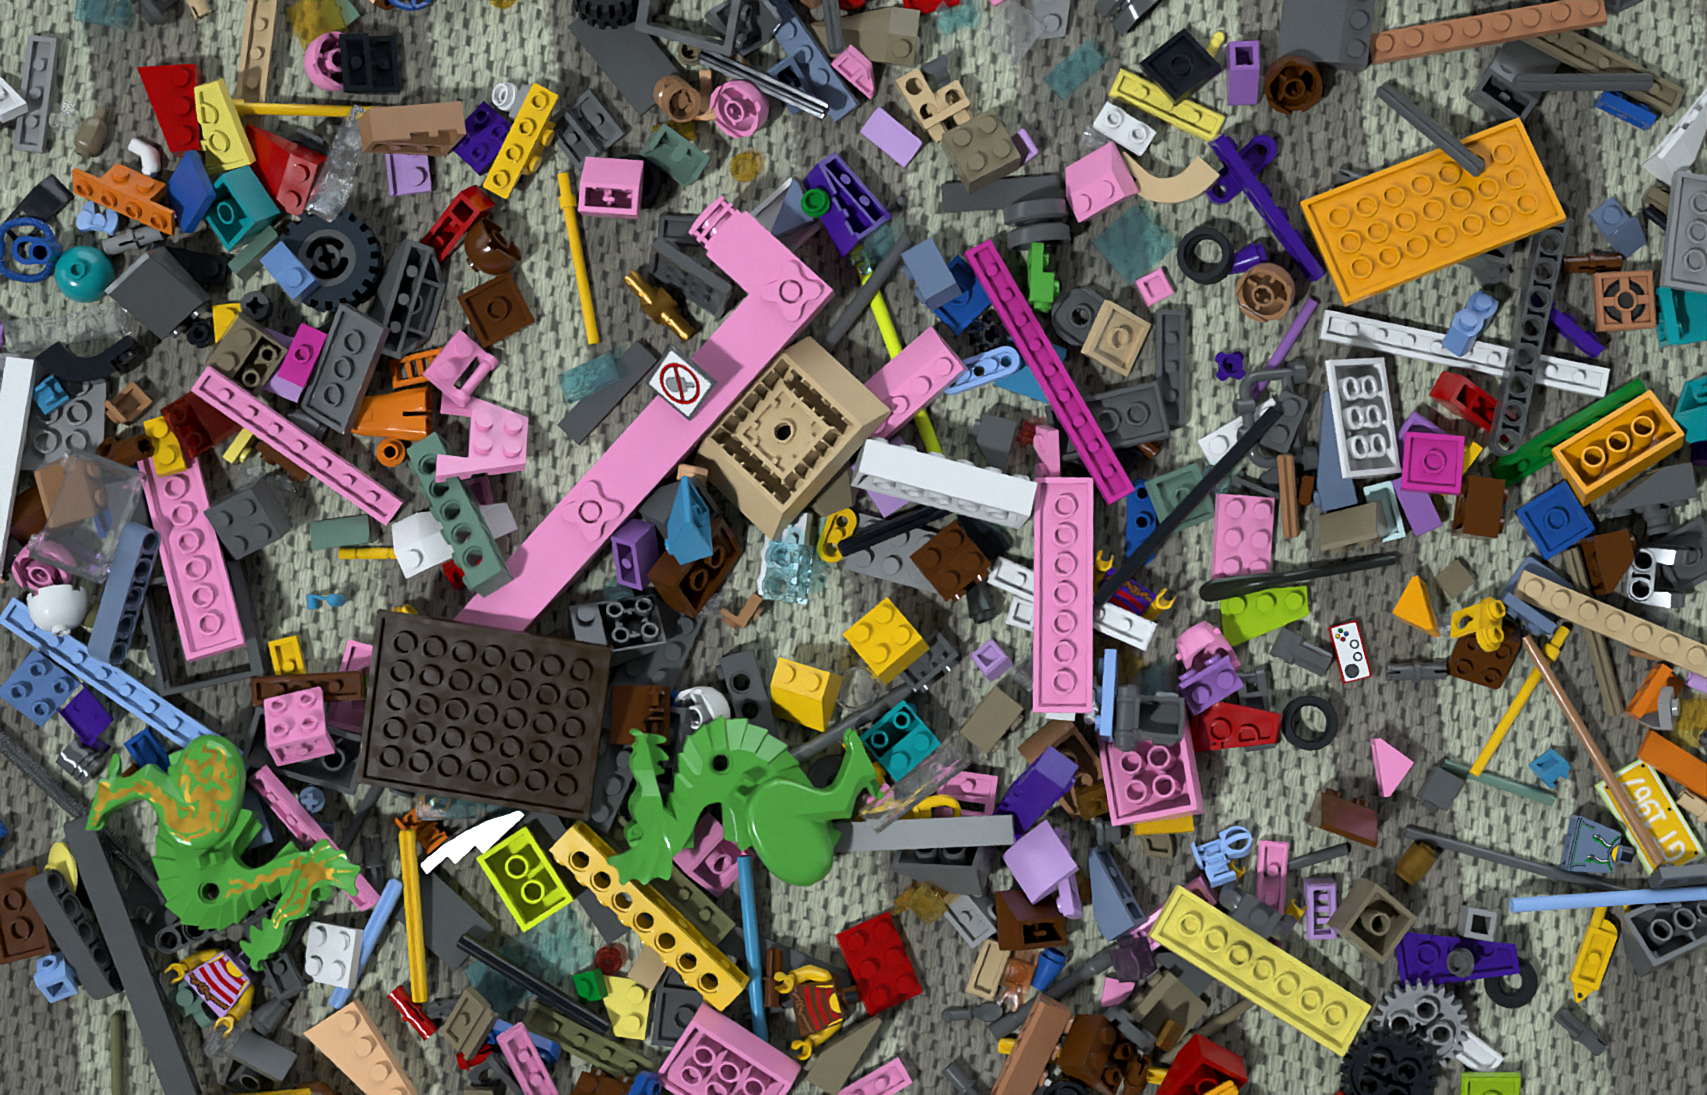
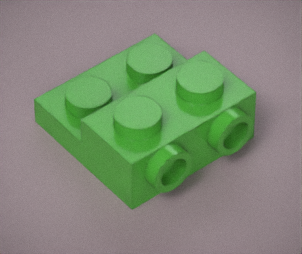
M1032 242L1028 249L1026 302L1032 308L1033 313L1049 314V310H1052V303L1056 302V298L1059 296V281H1054V273L1045 272L1048 269L1049 251H1044V243Z

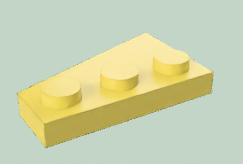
M221 78L194 87L197 119L202 126L203 134L200 145L201 151L205 152L206 165L204 168L207 174L212 175L255 162L256 158L224 79Z

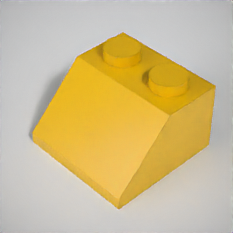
M779 657L770 684L773 716L826 732L844 677Z

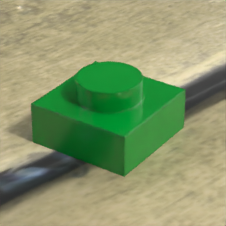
M601 968L573 975L580 1003L600 1000L609 996Z

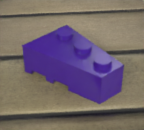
M836 152L818 162L802 181L806 191L818 188L828 194L831 202L830 208L820 218L842 259L873 238L892 218V215Z

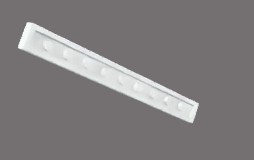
M1324 310L1318 338L1502 377L1508 347L1475 341L1467 354L1458 357L1442 347L1445 334L1331 310ZM1519 350L1517 358L1520 363L1526 365L1529 361L1528 354L1525 351ZM1540 355L1534 384L1604 398L1610 369Z

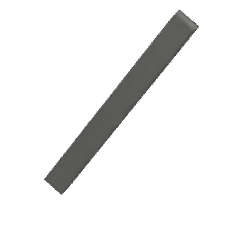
M89 814L65 822L63 828L66 839L164 1094H203L137 919L133 918L134 911L103 830H85Z

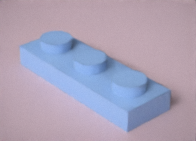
M1105 649L1104 658H1099L1098 673L1103 675V686L1097 687V703L1101 704V715H1096L1095 732H1099L1101 740L1107 742H1114L1115 697H1117L1119 663L1117 649Z

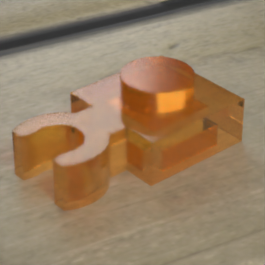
M1012 955L1007 958L999 985L1007 988L998 997L997 1004L999 1006H1002L1005 998L1009 997L1014 1001L1012 1011L1015 1012L1020 1007L1022 999L1019 993L1027 995L1037 965Z

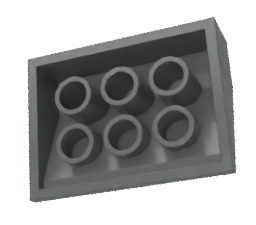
M1283 0L1276 60L1285 55H1301L1309 58L1316 67L1362 73L1368 64L1375 0Z

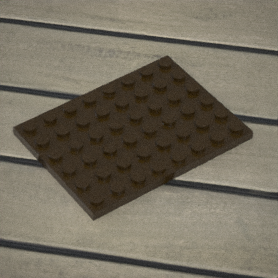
M378 609L356 783L589 820L613 646Z

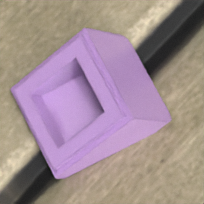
M1022 128L1011 137L1021 156L1020 167L1037 157L1038 149L1025 129Z
M992 638L970 655V658L991 683L1013 666L1009 657Z

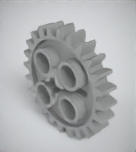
M1417 978L1416 986H1411L1410 982L1405 980L1404 989H1401L1397 984L1394 985V995L1387 991L1384 992L1387 1002L1378 1000L1377 1006L1381 1011H1373V1018L1378 1020L1372 1022V1030L1378 1031L1374 1036H1378L1379 1028L1384 1030L1385 1035H1389L1392 1028H1395L1396 1036H1400L1404 1031H1407L1406 1039L1410 1041L1415 1036L1418 1037V1041L1427 1046L1426 1054L1433 1055V1063L1431 1064L1435 1065V1063L1439 1062L1444 1068L1447 1067L1445 1058L1448 1057L1454 1061L1456 1060L1454 1050L1463 1052V1044L1460 1041H1468V1035L1464 1030L1469 1029V1023L1464 1021L1467 1018L1466 1010H1460L1463 1006L1461 999L1453 1001L1455 998L1453 990L1444 994V984L1439 985L1435 989L1433 980L1430 979L1426 986H1422L1421 979ZM1424 1002L1433 1005L1428 1011L1418 1009V1006ZM1438 1013H1443V1016H1436V1015H1437ZM1396 1017L1407 1019V1022L1403 1025H1396L1392 1021ZM1420 1023L1422 1026L1425 1025V1028L1421 1029L1419 1026H1415V1024ZM1440 1026L1448 1029V1032L1443 1035H1437L1433 1031ZM1407 1064L1408 1070L1413 1069V1066Z

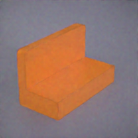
M1655 664L1624 712L1640 722L1638 719H1641L1643 715L1658 711L1657 703L1662 686L1674 687V696L1676 698L1685 683L1671 674L1673 670L1665 664Z

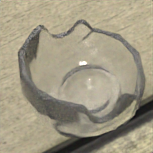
M854 666L841 673V676L844 678L836 701L842 708L856 712L868 709L877 701L881 690L880 680L869 667Z

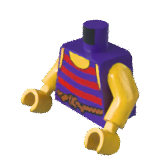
M1102 550L1097 552L1095 564L1093 565V595L1116 571V569L1112 568L1114 556L1111 555L1109 561H1103L1100 559ZM1129 578L1107 603L1153 622L1165 609H1169L1173 605L1176 597L1174 596L1171 601H1166L1163 598L1164 593L1167 591L1166 588H1163L1157 596ZM1093 628L1094 634L1106 640L1107 634Z

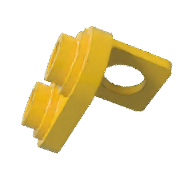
M1487 597L1481 599L1478 604L1453 612L1450 637L1456 639L1476 632L1478 644L1484 651L1492 652L1497 650L1504 640V633L1502 631V618L1506 614L1504 604L1500 600ZM1469 615L1473 618L1464 628L1459 629V622L1464 616Z

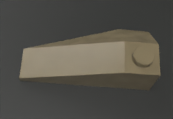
M888 7L840 17L844 49L851 44L874 64L913 68L920 10ZM825 21L805 24L828 58H835L839 55L830 54L828 51Z

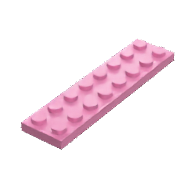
M186 426L178 429L188 470L159 478L156 475L152 457L137 463L153 528L161 536L159 552L186 660L190 663L247 645L220 539L203 513L211 504L192 429Z
M1035 477L1034 482L1037 483L1034 497L1033 713H1092L1093 478Z

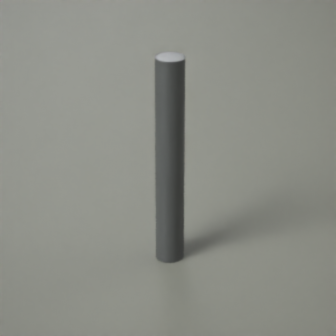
M1344 843L1290 859L1287 864V873L1348 855L1347 846ZM1264 870V877L1269 876L1266 870Z

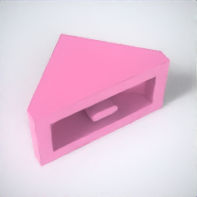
M1370 738L1379 796L1389 797L1414 762L1381 738Z

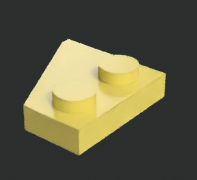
M603 974L609 995L603 998L612 1022L615 1036L645 1040L652 991L628 977Z

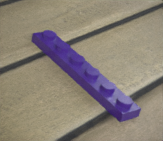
M1222 133L1207 142L1307 280L1313 282L1323 277L1325 272L1322 269L1323 263L1315 253L1309 252L1304 245L1306 244L1304 236L1297 229L1293 230L1288 223L1289 216L1281 206L1277 207L1272 201L1270 189L1264 183L1258 182L1253 175L1255 174V169L1246 159L1242 160L1237 153L1238 146L1230 136H1225Z

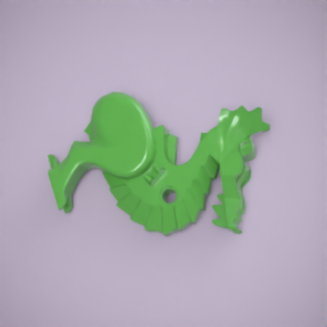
M719 715L707 725L702 723L691 735H686L682 751L677 752L678 772H674L673 791L668 792L666 806H663L656 776L663 774L664 770L656 762L668 760L669 758L657 746V744L666 742V738L657 734L642 733L639 729L633 728L629 731L632 735H635V741L631 744L632 752L629 755V767L636 780V787L628 800V809L633 820L624 826V837L631 849L619 855L608 857L606 862L618 870L619 883L621 885H625L633 879L639 880L643 885L648 884L653 878L669 880L672 872V858L682 848H694L695 824L699 814L710 803L719 802L721 803L724 840L735 842L736 847L740 851L753 846L760 860L771 874L783 882L798 887L811 886L826 877L833 866V850L842 833L833 828L834 825L830 820L850 819L856 797L865 787L876 799H883L884 795L875 779L877 774L856 731H852L850 727L845 730L843 735L846 752L837 776L828 787L816 788L812 786L808 777L798 767L800 763L786 750L787 744L769 735L767 729L749 724L747 718H724L723 715ZM720 754L726 757L725 766L719 770L714 769L712 766L714 757Z

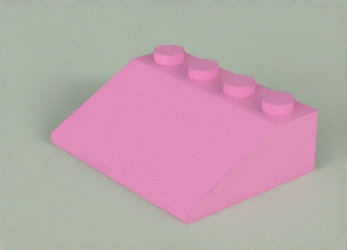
M1186 705L1182 742L1175 743L1174 746L1153 745L1152 741L1146 740L1138 742V749L1122 752V750L1114 748V742L1102 741L1100 733L1096 732L1112 826L1176 819L1205 813Z
M703 1002L662 1064L657 1075L661 1086L675 1095H786L802 1065Z

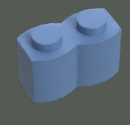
M1482 290L1472 294L1464 309L1454 316L1443 338L1442 347L1458 357L1467 354L1471 350L1476 338L1483 335L1498 307V301Z

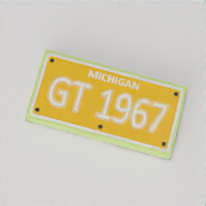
M1637 758L1614 772V775L1665 861L1658 865H1654L1605 781L1602 779L1594 784L1649 876L1662 864L1673 863L1674 866H1683L1688 862L1698 861L1706 856L1652 766Z

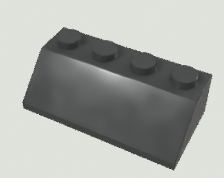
M257 706L242 758L245 765L259 769L267 765L273 773L354 796L359 786V783H356L362 734L326 724V728L334 742V754L277 766L267 748L264 706Z

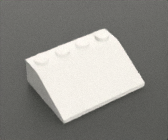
M1384 357L1325 361L1342 478L1362 479L1400 473L1401 468Z

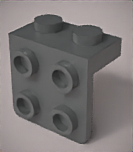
M732 0L723 1L707 11L704 16L723 41H725ZM750 0L749 2L752 6V12L744 30V33L747 34V39L743 42L742 50L739 52L744 58L765 46L782 22L779 11L768 0Z

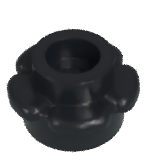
M193 321L188 326L189 332L186 337L191 345H196L197 348L202 349L208 347L214 341L215 332L208 321ZM200 331L203 332V336L201 337L198 336V332Z

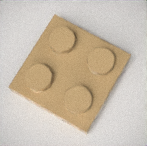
M1104 300L1080 353L1112 371L1128 377L1151 324L1114 302Z

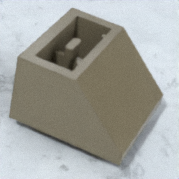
M238 311L206 357L205 365H210L256 397L288 352V348L262 325Z
M1382 501L1319 516L1321 551L1330 549L1331 555L1354 550V543H1358L1359 548L1382 543V536L1390 535Z

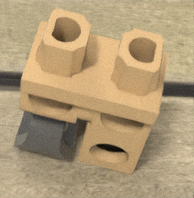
M945 54L921 66L920 70L916 68L898 78L894 84L903 96L924 134L928 132L936 144L941 142L942 134L948 131L944 122L953 118L956 125L959 126L973 119L969 110L971 103L966 97L958 80L950 79L947 70L948 59ZM929 74L934 77V82L938 86L937 91L932 93L923 75Z

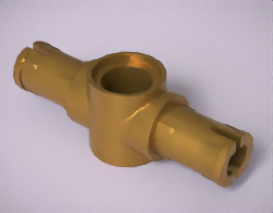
M635 269L622 280L640 299V308L657 325H666L683 342H686L695 333L696 330L678 313V303L662 287H652Z

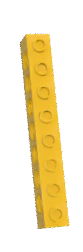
M578 819L550 848L549 851L560 865L566 866L581 885L587 886L596 894L597 900L602 905L611 908L617 914L619 921L623 925L631 927L639 935L641 942L648 947H652L660 955L664 964L673 967L688 986L694 987L701 993L704 1001L709 1006L722 1012L744 990L750 980L749 977L649 883L643 885L637 879H633L625 885L619 883L618 870L606 862L608 857L619 854L586 823ZM578 851L586 853L589 861L583 860L579 856ZM600 872L607 873L611 881L604 880L600 876ZM621 892L628 893L632 901L625 900ZM642 913H649L654 921L646 920ZM664 933L673 935L675 941L666 939ZM685 953L693 954L697 961H690L685 956ZM706 974H714L718 981H711Z

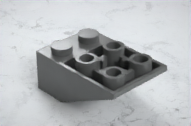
M1521 40L1505 42L1466 99L1501 123L1520 117L1523 123L1543 91H1515L1512 84L1513 78L1516 74H1554L1561 61Z
M1692 462L1646 471L1597 509L1596 515L1605 514L1606 519L1632 515L1631 509H1634V514L1661 510L1660 504H1662L1663 509L1689 505L1688 499L1698 497Z
M655 593L568 607V628L571 639L613 646L611 668L667 646Z

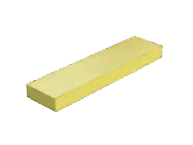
M1122 68L1108 95L1207 142L1217 136L1225 119V116L1189 99H1185L1176 106L1156 84Z

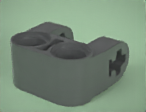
M1650 543L1639 546L1633 552L1635 558L1628 568V596L1635 602L1668 608L1685 607L1686 591L1659 587L1661 563L1671 565L1689 564L1690 548ZM1640 552L1648 553L1651 556V565H1645L1640 561ZM1637 581L1647 583L1649 593H1641L1637 589Z

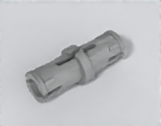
M144 226L135 230L129 228L126 229V233L103 239L102 245L107 257H111L131 249L133 251L140 250V246L163 240L164 236L162 231L150 226Z

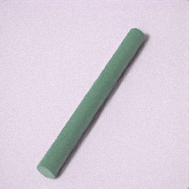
M1443 759L1441 769L1550 806L1554 804L1556 797L1554 794L1484 771L1477 778L1469 773L1471 767Z

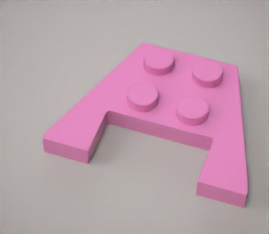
M442 392L441 414L470 417L468 458L437 454L435 482H446V478L458 476L460 480L471 478L472 474L486 472L489 476L525 470L528 417L471 395L467 405L460 407Z

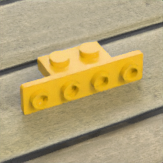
M537 83L532 84L483 183L484 188L504 199H509L521 174L530 176L532 172L537 171L542 161L540 156L545 146L547 147L552 142L555 135L553 129L556 124L548 119L559 99L558 94Z

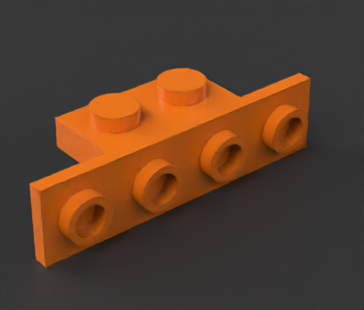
M116 163L101 178L77 168L72 170L73 193L153 227L156 230L171 236L175 234L174 210L157 203L167 193L165 183L119 163Z

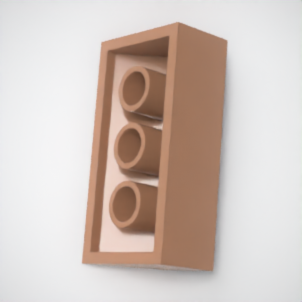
M1040 992L1038 993L989 1095H1032L1036 1085L1042 1086L1048 1074V1070L1044 1068L1049 1058L1054 1060L1060 1050L1061 1044L1058 1043L1061 1033L1067 1034L1073 1023L1074 1018L1070 1016L1072 1013L1070 1007Z

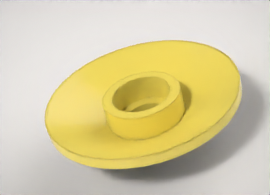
M56 842L50 849L48 865H45L44 872L51 869L60 871L75 893L78 881L75 859L70 847L66 843Z

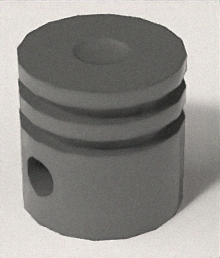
M77 737L62 751L56 763L71 776L75 775L74 779L80 780V784L84 786L101 770L107 759L101 757L99 752L95 753L96 750L82 743L80 737Z

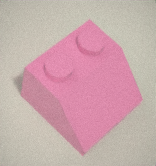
M1110 141L1065 168L1066 198L1079 223L1094 219L1139 193L1114 141Z
M708 812L695 825L694 848H682L672 859L688 876L719 898L738 877L737 856L751 855L753 861L757 855L749 847L740 851L736 847L735 842L724 840L722 822Z

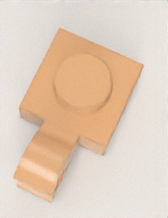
M711 69L699 70L701 91L698 93L701 96L702 104L701 110L694 118V122L714 121L717 118L714 111L715 108L713 110L710 108L711 95L714 92L712 88Z

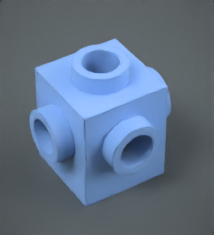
M62 951L36 960L37 973H34V981L50 1003L78 993L77 975Z

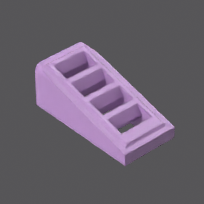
M1333 877L1304 878V903L1307 906L1305 911L1307 940L1337 939V932L1331 927L1329 929H1314V924H1326L1337 910L1335 880ZM1315 890H1327L1324 893H1314ZM1328 900V904L1314 905V901ZM1328 912L1329 917H1314V913Z

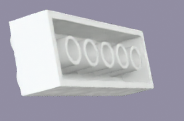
M880 437L866 438L858 453L851 486L1015 529H1020L1031 515L1037 483L1030 481L1028 476L1021 474L1005 475L1002 474L1000 469L994 467L982 469L975 467L974 463L968 460L958 459L957 461L945 459V455L937 452H929L928 454L917 452V448L910 445L902 444L898 447L888 444V440Z

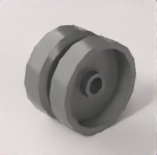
M1099 0L1094 8L1104 18L1112 17L1122 10L1114 19L1112 27L1124 37L1149 16L1163 0Z
M1064 199L1031 200L1009 205L1002 210L1004 224L1016 228L1006 234L1009 251H1028L1032 242L1044 243V248H1051L1071 241L1069 225L1058 223V221L1063 220L1067 216L1066 200Z

